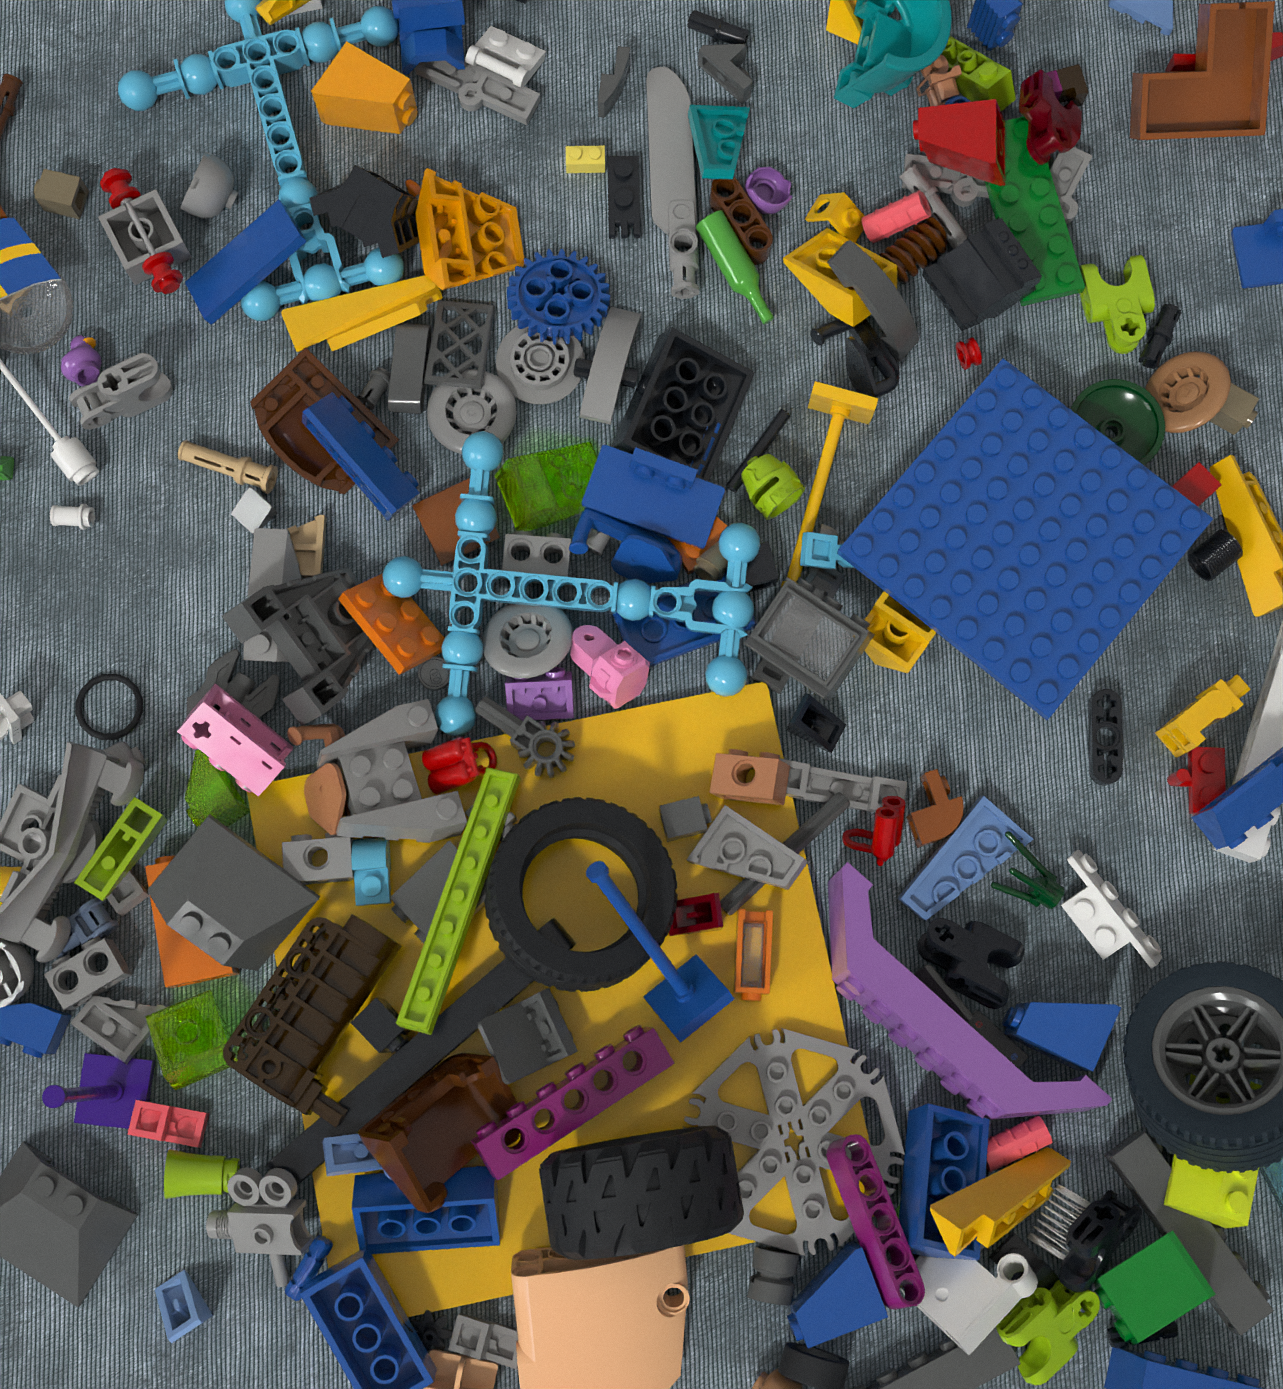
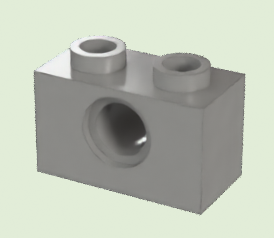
M325 833L324 839L313 840L312 835L308 834L291 836L290 842H282L283 869L304 885L353 881L354 871L352 870L351 856L354 839L352 837L330 835L329 833ZM321 849L326 850L328 854L326 863L315 867L312 863L313 854Z

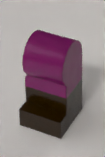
M1080 64L1046 73L1053 80V90L1060 103L1066 101L1069 103L1072 100L1078 107L1083 105L1089 91Z

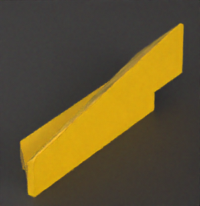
M426 275L286 308L281 311L296 352L327 339L331 351H335L419 316L428 310V304L441 300L443 297L439 287Z

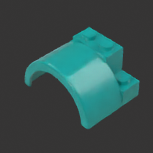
M857 0L854 15L864 20L854 62L840 70L834 99L852 108H856L865 101H869L874 93L884 92L892 96L903 88L908 87L913 79V75L935 62L948 43L952 21L949 0ZM895 6L897 7L902 17V20H897L889 17L892 14Z

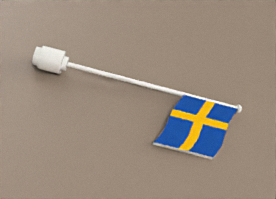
M14 217L0 219V300L34 285L62 280ZM0 359V370L56 441L52 446L54 451L51 453L55 463L69 481H74L77 486L84 485L92 480L99 473L96 467L97 462L78 437L71 439L69 436L60 437Z

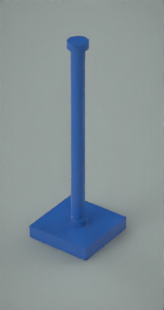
M596 861L587 868L586 876L592 883H597L666 978L643 997L681 1043L732 1002L734 997L697 954L676 969L608 875L609 869L602 861Z

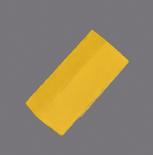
M884 591L864 619L870 623L867 630L875 634L864 651L875 665L909 673L936 632Z

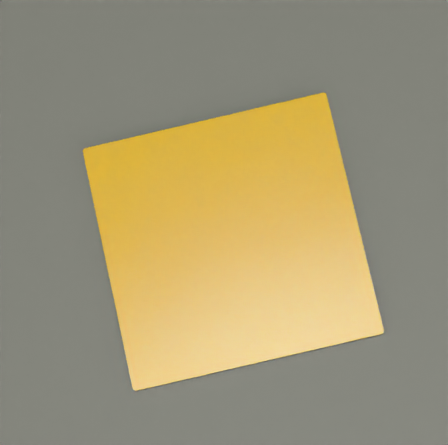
M764 682L745 685L739 693L733 696L724 697L710 692L558 723L559 730L557 734L564 729H568L570 735L565 741L571 740L575 743V748L567 750V752L574 755V760L572 762L562 760L567 768L564 773L557 766L553 767L555 773L553 778H549L547 768H544L540 777L535 776L536 765L526 770L523 764L528 758L519 757V750L511 745L509 741L511 737L507 734L471 741V743L486 742L491 745L497 756V766L495 769L516 773L521 778L510 808V812L517 818L513 825L518 824L522 817L534 809L538 810L544 804L556 800L561 802L562 799L581 797L584 800L587 797L605 800L606 803H615L617 806L626 808L629 813L636 814L638 818L647 823L648 828L654 830L657 837L661 839L662 846L669 853L668 855L673 863L671 867L675 870L677 889L675 892L678 894L677 900L719 893L721 901L744 878L688 862L687 858L705 833L667 842L659 812L660 805L699 796L701 804L707 803L712 822L706 824L707 830L726 805L781 843L787 840L799 828L793 797L785 796L784 805L721 799L710 793L716 753L728 754L729 749H737L748 752V756L759 757L760 752L778 754L780 759H784L768 686ZM551 725L546 726L547 730H550ZM544 742L539 746L538 754L544 757L551 756L555 752L556 746L551 742ZM479 749L476 752L478 754L476 759L477 766L483 765V767H488L489 757L484 750ZM424 751L408 754L422 799L438 795L434 794L428 786L427 779L431 772L422 763V753ZM755 769L748 772L746 783L751 782L755 777ZM311 774L272 781L259 797L253 792H247L256 849L281 868H283L282 842H290L291 836L304 834L312 835V840L324 839L325 833H328L311 819L308 812L304 785L306 779ZM484 775L476 776L473 782L442 794L458 791L465 813L474 804ZM343 810L342 818L346 817L345 810ZM465 827L459 836L430 843L416 842L413 839L389 840L391 896L448 841L458 849ZM363 836V838H355V837H352V838H353V839H364V838H376V837ZM564 839L543 849L530 863L524 877L522 891L527 916L538 931L555 917L577 943L571 951L589 952L605 948L620 939L629 929L597 883H592L586 876V870L592 863L596 861L604 862L609 869L608 875L635 912L638 906L637 885L627 865L610 849L584 839ZM499 840V842H498V845H497L495 854H496V852H497V850H498L500 844L502 843L500 840ZM321 849L313 854L312 863L315 867L326 863L328 859L327 851ZM803 849L798 854L806 859L805 851ZM806 864L789 890L765 884L739 908L751 912L773 911L770 994L762 995L761 1001L741 1000V993H733L737 911L733 915H728L721 908L724 926L722 930L669 936L668 933L660 947L676 969L697 954L734 997L732 1002L681 1043L643 997L666 979L651 958L629 978L611 987L600 988L596 991L557 990L555 986L550 988L534 981L501 1009L508 1008L538 992L550 988L578 1052L508 1084L517 1103L524 1101L525 1104L529 1103L537 1097L535 1092L542 1086L550 1082H554L555 1085L567 1078L565 1075L567 1070L583 1062L584 1066L596 1059L594 1056L595 1052L608 1044H612L613 1047L625 1040L623 1034L637 1025H641L642 1028L647 1026L655 1029L675 1064L500 1180H497L500 1225L499 1246L372 1254L407 1317L424 1314L426 1310L435 1312L513 1295L511 1277L512 1256L522 1250L550 1247L539 1168L540 1164L551 1153L602 1141L683 1129V1126L686 1128L698 1127V1125H691L684 1121L685 1116L697 1118L700 1114V1108L689 1103L691 1098L700 1099L702 1102L706 1100L704 1096L694 1094L693 1092L749 1036L753 1050L758 1049L754 1042V1035L759 1033L762 1043L770 1045L773 1042L772 1030L777 1029L780 1033V1043H784V1033L781 1028L848 1047L808 864ZM354 880L306 885L318 894L320 898L274 951L276 966H279L310 920L323 917L344 927L353 914L402 946L354 1019L375 998L385 999L400 1013L424 945L414 934L419 928L410 919L404 923L392 911L391 908L395 905L392 900L391 904L356 906ZM485 906L472 917L439 1015L506 958L498 947L499 942L495 941L488 925L489 919L486 917ZM315 927L313 929V933H315L317 929H319V927ZM745 927L743 981L759 982L761 928ZM325 933L324 937L328 939L329 935ZM305 941L302 947L305 948L308 943ZM316 948L313 950L314 952H317V953L320 952V950H318V949H316ZM301 953L294 957L292 961V966L295 964ZM310 959L304 964V972L310 967ZM285 971L282 977H286L288 973ZM350 1023L318 1071L323 1075L319 1082L328 1087L325 1094L339 1102L395 1052L379 1053ZM478 1029L441 1062L459 1053L491 1055ZM411 1030L407 1035L412 1039L419 1032ZM797 1049L792 1053L791 1062L802 1105L837 1072L838 1064L834 1058L806 1049ZM633 1051L627 1052L623 1057L624 1068L630 1070L636 1064V1055ZM745 1062L720 1085L718 1096L723 1102L769 1115L757 1067L751 1062ZM604 1070L598 1071L593 1079L595 1087L597 1089L603 1088L607 1084L608 1076ZM572 1089L565 1094L564 1103L567 1108L574 1107L578 1103L579 1094L575 1089ZM859 1100L828 1132L843 1137L853 1134L861 1135L870 1144L861 1101ZM544 1108L535 1114L534 1122L538 1128L544 1127L549 1122V1111ZM314 1112L311 1115L302 1114L304 1129L309 1128L320 1116ZM799 1119V1120H798L799 1127H800V1129H802V1128H803V1127H802V1123H801V1120ZM788 1122L789 1138L784 1140V1145L791 1146L796 1153L797 1159H799L798 1143L803 1141L802 1135L797 1136L792 1130L790 1122ZM778 1125L779 1133L782 1134L781 1126ZM519 1137V1139H518L516 1142H514L513 1144H511V1145H509V1146H507V1147H513V1146H515V1145L519 1142L520 1137ZM732 1141L738 1171L759 1149ZM805 1147L807 1157H810L808 1147ZM785 1152L787 1162H790L787 1152ZM477 1154L462 1168L486 1165L480 1155ZM324 1162L312 1173L322 1235L333 1243L332 1249L326 1256L328 1269L360 1251L352 1213L355 1175L384 1173L383 1169L327 1177ZM819 1167L831 1215L836 1220H845L849 1215L832 1171ZM783 1177L751 1209L749 1219L755 1226L787 1235L795 1231L797 1223L786 1180ZM859 1180V1188L864 1194V1185ZM727 1233L712 1239L685 1245V1255L689 1257L756 1241Z

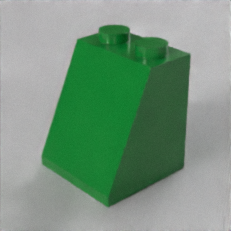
M1173 1230L1100 1276L1093 1283L1097 1288L1093 1292L1099 1297L1100 1305L1105 1310L1110 1308L1117 1319L1114 1322L1116 1330L1125 1342L1130 1340L1133 1345L1143 1341L1216 1295Z

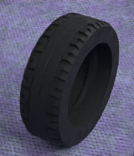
M581 797L562 799L561 802L557 800L552 801L522 817L519 823L515 824L506 834L491 863L485 885L486 898L484 901L486 917L489 919L488 925L494 940L499 942L498 947L509 961H513L515 963L514 966L523 972L524 975L527 977L532 976L534 981L550 988L555 986L557 990L575 992L576 990L588 992L596 991L600 988H608L636 973L650 959V956L630 929L613 944L589 952L567 950L546 939L532 925L524 907L523 882L530 863L543 849L564 839H584L610 849L622 859L631 871L638 889L636 914L659 946L662 945L670 931L674 920L673 914L676 912L678 894L675 892L677 881L675 870L671 867L673 863L667 849L662 846V841L657 837L654 830L648 828L645 821L638 818L636 814L629 813L626 808L617 806V804L612 802L606 803L605 800L588 797L585 800Z

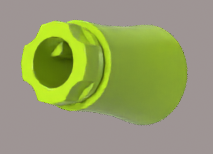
M169 1149L164 1171L165 1199L192 1195H223L224 1192H228V1181L240 1169V1158L226 1159V1156L193 1154Z

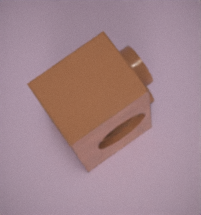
M729 749L728 754L716 753L710 793L727 800L784 805L790 765L779 759L780 755L769 752H760L759 757L748 756V752L737 749ZM755 769V777L751 782L746 783L748 772Z

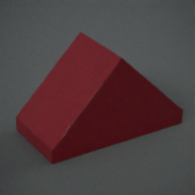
M719 893L677 900L676 912L673 914L674 920L669 936L722 930L724 926Z

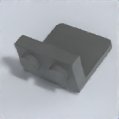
M550 988L485 1017L478 1022V1029L490 1055L494 1057L499 1066L502 1081L505 1084H511L578 1052L573 1036L566 1026L558 1003L554 999Z

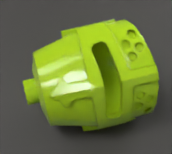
M766 454L759 458L754 456L747 462L748 466L741 474L749 500L766 520L773 519L790 508L800 499L805 490V486L799 480L794 470L785 461L781 462L771 454Z

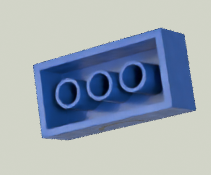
M367 1246L305 1282L300 1296L354 1389H423L434 1382L437 1368Z

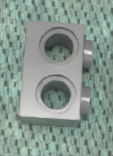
M515 531L514 534H505L502 570L569 577L572 553L569 550L571 539L565 538L564 535L558 533L546 534V537L533 536L528 531ZM519 550H525L530 553L529 557L523 561L515 560L513 555ZM550 553H559L562 556V559L557 563H549L545 560L546 556ZM533 581V582H531V583H540V584H542L541 582H538V581Z
M100 937L91 939L81 946L82 952L72 958L70 955L63 956L51 964L53 969L45 973L44 976L63 1010H75L88 1002L92 996L100 995L133 975L113 940L106 938L101 940ZM104 953L108 957V966L105 970L99 972L95 962L97 957ZM74 971L78 976V983L74 989L70 990L66 986V977Z

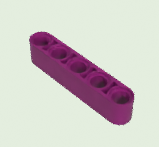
M857 1134L838 1139L827 1148V1160L859 1244L863 1248L883 1304L893 1310L917 1306L925 1296L924 1283L870 1145L864 1137ZM846 1147L851 1152V1160L846 1155ZM859 1180L864 1185V1194L859 1188ZM873 1215H874V1216L876 1217V1219H877L878 1228H876V1227L874 1226V1224H873V1221H872V1216H873ZM886 1249L891 1254V1263L886 1258ZM900 1284L905 1291L904 1298L900 1294Z

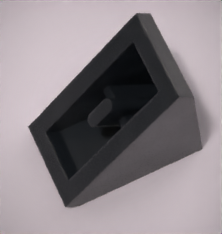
M805 693L786 730L832 753L847 724L810 694Z

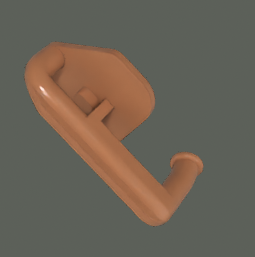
M337 724L292 726L287 732L290 742L296 746L301 745L302 741L323 739L325 747L345 736L343 729ZM326 763L306 779L304 795L311 819L330 835H337L336 830L340 818H342L343 810H345L346 817L351 815L346 802V789L341 770L335 763Z

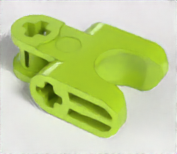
M1142 255L1130 256L1123 269L1125 284L1120 286L1106 283L1101 278L1098 267L1095 264L1080 265L1079 268L1085 289L1079 294L1087 322L1089 324L1103 322L1107 343L1114 352L1119 354L1132 352L1146 332L1144 314L1152 313L1155 307L1154 292L1144 257Z
M1058 1280L1050 1290L1036 1288L1032 1295L1022 1298L1000 1321L996 1329L1004 1343L1021 1347L1030 1341L1028 1348L1018 1359L1021 1363L1018 1365V1369L1027 1383L1032 1385L1046 1383L1075 1355L1078 1350V1342L1075 1335L1083 1328L1085 1329L1097 1316L1100 1309V1300L1097 1294L1089 1289L1081 1293L1066 1288Z

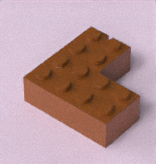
M1275 1L1199 4L1195 70L1133 73L1130 138L1158 140L1265 135Z

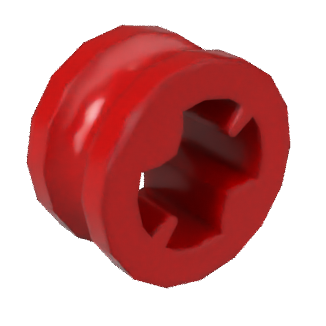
M973 337L968 338L967 343L962 341L956 343V354L964 370L969 369L971 364L975 366L981 365V351Z

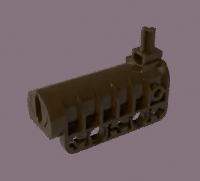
M353 914L344 927L323 917L310 920L225 1044L223 1049L225 1062L232 1069L283 1103L297 1109L304 1115H311L314 1112L337 1128L346 1117L348 1109L325 1094L328 1087L319 1082L323 1075L318 1071L402 946ZM315 927H319V929H317V931L313 933V929ZM325 933L329 935L328 939L324 937ZM306 941L308 944H307V946L304 948V947H302V945H303L304 942ZM316 948V949L320 950V952L317 953V952H314L313 950ZM301 953L295 964L292 966V961L294 957ZM310 959V967L304 972V964ZM286 971L288 974L286 975V977H282L283 973ZM279 986L276 992H273V988ZM266 1001L267 1005L262 1007V1004ZM261 1013V1014L259 1015V1017L257 1018V1020L255 1021V1023L253 1024V1026H252V1020H253V1018H254L257 1014ZM269 1018L270 1026L265 1031V1021ZM245 1031L247 1035L245 1037H242L241 1035ZM234 1046L239 1047L237 1051V1062L234 1061L236 1054L232 1051Z

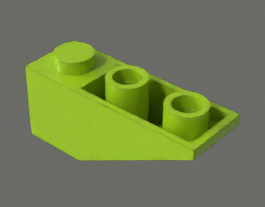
M949 36L942 55L948 61V72L954 66L960 65L962 74L955 81L958 91L971 102L996 99L1000 111L1016 100L1011 70Z

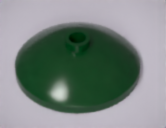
M1108 379L1096 382L1084 389L1070 408L1144 466L1154 458L1162 446L1165 436V419L1161 407L1146 389L1133 382L1121 379ZM1108 429L1112 430L1115 433V437H1108L1105 431Z

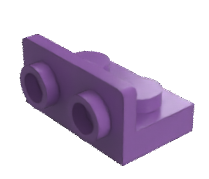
M555 667L542 675L532 678L506 676L507 710L522 721H524L527 715L533 720L574 718L572 671H565L564 668Z

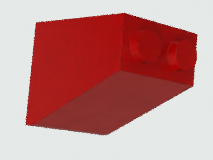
M996 99L918 108V120L913 121V136L915 140H919L920 151L925 152L930 163L998 186L1005 185V121Z

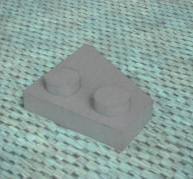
M92 996L71 1021V1025L127 1065L168 1014L169 1010L164 1005L150 1006L137 1004L136 1001H114L108 997Z

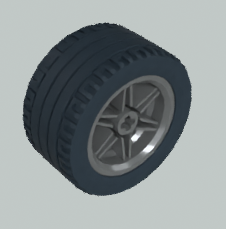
M1222 961L1194 964L1188 968H1181L1176 972L1170 973L1168 977L1160 979L1156 985H1152L1149 988V992L1141 997V1001L1136 1004L1135 1012L1131 1013L1129 1017L1130 1023L1126 1025V1035H1124L1123 1039L1127 1081L1132 1101L1138 1117H1141L1142 1124L1148 1129L1151 1137H1156L1157 1143L1160 1146H1165L1170 1154L1174 1153L1178 1159H1184L1190 1165H1197L1201 1169L1206 1170L1209 1168L1215 1172L1226 1171V1173H1232V1171H1239L1244 1173L1249 1170H1258L1262 1166L1265 1168L1269 1167L1274 1162H1280L1283 1157V981L1272 976L1269 972L1261 971L1257 967ZM1219 1030H1229L1226 1034L1227 1038H1222ZM1194 1040L1199 1044H1187V1042ZM1254 1045H1261L1264 1049H1256L1251 1047ZM1225 1056L1230 1058L1229 1062L1224 1059ZM1217 1058H1220L1223 1062H1217ZM1193 1074L1197 1077L1193 1084L1190 1085L1185 1082V1076ZM1253 1079H1259L1263 1082L1261 1088L1254 1090L1251 1089L1250 1083ZM1216 1097L1230 1098V1101L1221 1104L1216 1101Z

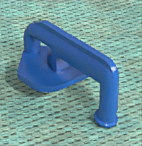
M585 508L582 511L572 537V543L569 545L570 552L584 554L588 551L589 546L586 542L590 530L593 528L622 541L611 561V567L617 574L628 579H639L646 583L674 581L678 578L682 567V556L667 538L590 508Z

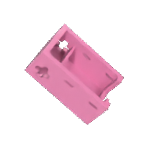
M214 684L191 710L177 731L182 735L181 738L185 744L192 749L201 750L209 757L210 763L220 771L226 770L236 778V783L243 790L253 792L258 797L286 765L284 759L293 750V746L217 684ZM215 704L220 706L219 711L213 707Z

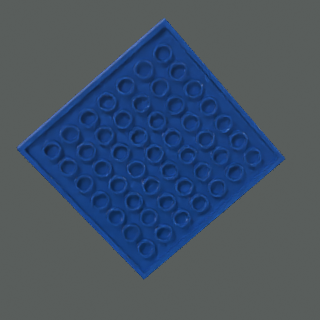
M1003 358L841 545L837 554L1045 720H1048L1213 518Z

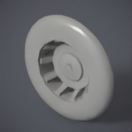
M516 326L503 338L496 355V370L498 377L506 383L513 396L530 404H549L563 399L576 388L581 378L574 376L575 361L578 358L585 359L583 348L574 335L570 336L569 344H566L563 337H559L557 344L553 345L552 337L547 336L543 342H540V333L537 332L532 337H529L528 327L519 329ZM559 359L564 360V364L559 363ZM521 367L524 370L523 373L518 371ZM558 370L559 373L554 376L553 373ZM528 377L535 378V381L529 380ZM548 377L549 379L547 381H541L542 378Z
M467 369L461 375L465 379L476 380L478 369ZM487 371L484 373L482 389L437 385L431 393L427 405V420L432 434L444 447L459 454H462L463 443L470 436L468 434L486 431L493 433L503 443L513 430L517 415L515 398L510 388L499 377ZM473 392H478L481 394L480 396L473 395ZM468 393L467 396H464L462 398L460 397V395ZM487 397L491 399L490 403L486 401ZM455 400L457 403L452 407L451 403ZM497 409V412L492 414L491 411ZM453 414V419L448 418L447 415Z
M508 604L497 611L488 621L482 636L483 654L489 665L503 675L513 678L536 677L552 670L565 658L572 643V626L568 617L560 608Z

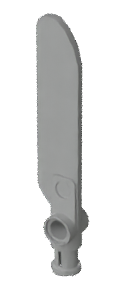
M656 67L648 72L646 78L652 219L669 236V269L673 272L674 285L671 287V295L679 299H689L699 294V286L696 284L695 271L698 270L699 264L693 137L688 119L691 101L686 86L677 74L667 67ZM684 246L688 247L689 250L681 252L677 248Z

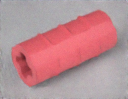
M918 190L908 196L904 195L903 198L893 203L890 202L889 205L876 209L874 212L862 217V225L870 242L876 243L884 238H889L899 231L903 232L904 229L914 224L917 225L919 222L931 217L929 202L924 193Z
M1037 1115L1027 1121H1021L1020 1124L1010 1129H1005V1131L995 1136H990L988 1138L986 1163L988 1172H993L1003 1166H1007L1009 1163L1023 1159L1024 1156L1035 1151L1038 1152L1039 1149L1052 1144L1051 1135L1042 1118Z

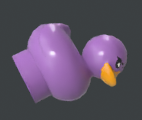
M83 335L74 337L70 343L71 351L61 359L62 374L66 379L76 382L79 386H86L97 382L100 375L101 356L94 349L96 346L94 338Z

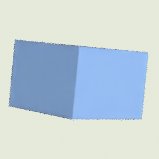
M185 1270L154 1289L166 1335L171 1343L213 1316Z

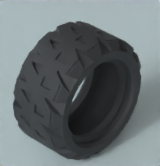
M715 1125L655 1132L563 1149L551 1153L540 1164L539 1168L550 1247L553 1248V1251L568 1259L587 1260L618 1257L692 1244L731 1232L743 1220L744 1216L732 1138L729 1136V1132Z

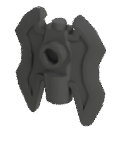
M237 649L231 650L208 667L206 680L199 691L187 698L186 715L188 716L212 686L217 684L256 717L260 718L263 714L270 711L275 704L280 681L279 676L276 674L271 675L251 693L256 684L252 679L241 672H238L232 679L240 652ZM215 704L213 706L216 710H220L219 705Z

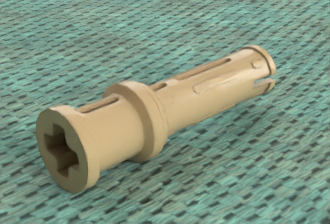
M187 440L181 443L178 450L179 460L231 476L237 484L244 485L247 483L259 487L266 494L272 491L277 480V466L269 465L267 467L255 463L248 456L238 459Z

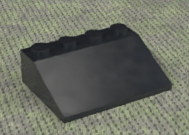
M673 327L659 335L611 447L633 454L636 447L689 467L692 461H694L691 468L698 469L700 464L704 465L700 475L696 474V477L709 482L755 372ZM719 422L721 426L719 428L718 433L716 434L714 433V430L717 426V423ZM711 437H714L713 445L706 461L702 460Z

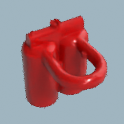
M458 737L425 750L422 753V763L431 772L427 779L430 790L434 794L439 795L473 782L476 776L484 775L487 767H483V765L477 766L476 762L478 758L476 752L479 749L484 750L489 757L488 768L495 769L497 766V756L494 749L486 742L471 743L470 737L465 739Z
M898 796L884 797L882 799V807L876 809L873 832L864 829L846 830L842 835L844 845L853 850L873 854L877 858V865L882 866L884 862L894 855L895 847L901 843L905 800ZM858 836L871 839L872 845L854 842L850 838Z

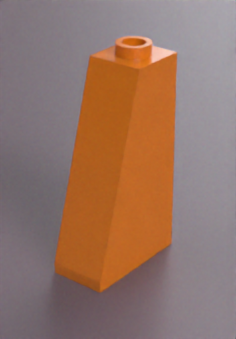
M175 856L159 857L155 859L154 865L145 866L148 887L152 885ZM150 896L165 987L177 988L240 974L239 968L223 966L169 927Z

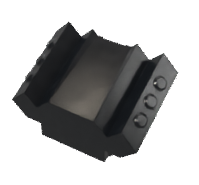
M354 165L345 182L309 198L314 216L328 212L331 228L338 226L360 239L364 247L378 243L382 258L402 253L404 250L419 243L415 215L419 199L369 169Z
M1002 218L984 224L982 231L967 236V239L951 252L940 256L938 263L923 268L922 273L931 290L934 291L961 331L976 326L987 318L997 317L1037 290L1035 285L1042 278V275Z

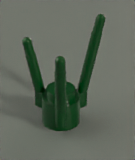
M1010 831L1005 832V836L1043 877L1038 875L1032 879L1011 867L1009 869L1010 874L1027 884L1030 894L997 882H992L991 887L1028 901L1035 907L1041 904L1047 909H1053L1062 899L1064 887L1056 882L1057 876L1048 871Z

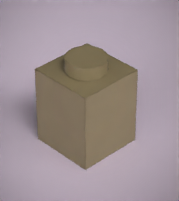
M43 169L41 178L36 181L34 186L35 199L42 209L46 212L71 218H81L89 193L81 177Z
M1231 383L1230 392L1225 404L1210 422L1233 435L1242 427L1248 429L1258 414L1254 407L1259 398Z

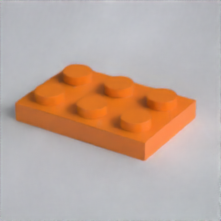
M382 574L344 591L339 597L340 603L399 675L442 653L441 646L444 636L412 597L400 598L388 592L383 584Z

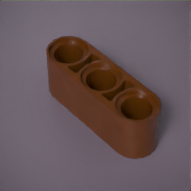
M735 177L733 179H714L709 198L711 209L713 212L723 211L753 264L759 265L764 263L770 255L773 242L770 229ZM718 192H728L731 196L722 197ZM743 217L747 220V222L740 223L737 222L734 218ZM759 242L764 247L755 248L750 243Z

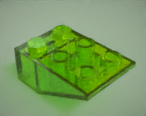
M591 441L508 458L495 473V479L516 531H529L546 527L582 513L586 508L581 504L598 458Z

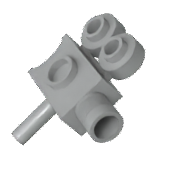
M241 1168L230 1178L227 1185L229 1195L236 1203L230 1210H212L209 1213L206 1222L207 1235L211 1239H233L236 1253L269 1254L275 1284L277 1287H284L289 1283L284 1255H302L314 1240L313 1235L308 1232L303 1219V1208L306 1205V1199H292L297 1192V1182L292 1174L284 1169L274 1168L262 1177L258 1171L252 1168Z

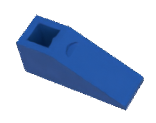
M23 1003L1 1007L0 1044L11 1046L12 1042L23 1045L22 1052L37 1058H42L43 1054H56L72 1015L41 1003Z

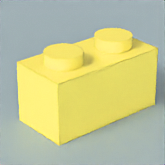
M605 145L566 146V173H605Z

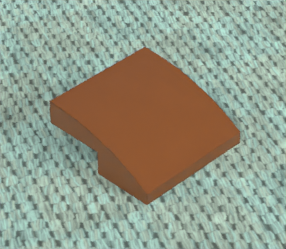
M470 477L412 504L441 566L455 559L456 545L460 539L457 535L459 529L455 524V513L457 507L462 502L460 494H468ZM495 527L488 534L490 541H486V544L500 538ZM476 542L467 544L464 549V555L481 547L480 544Z

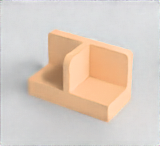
M431 1349L429 1355L437 1371L434 1382L423 1389H494L498 1363L484 1359L478 1360L448 1351Z

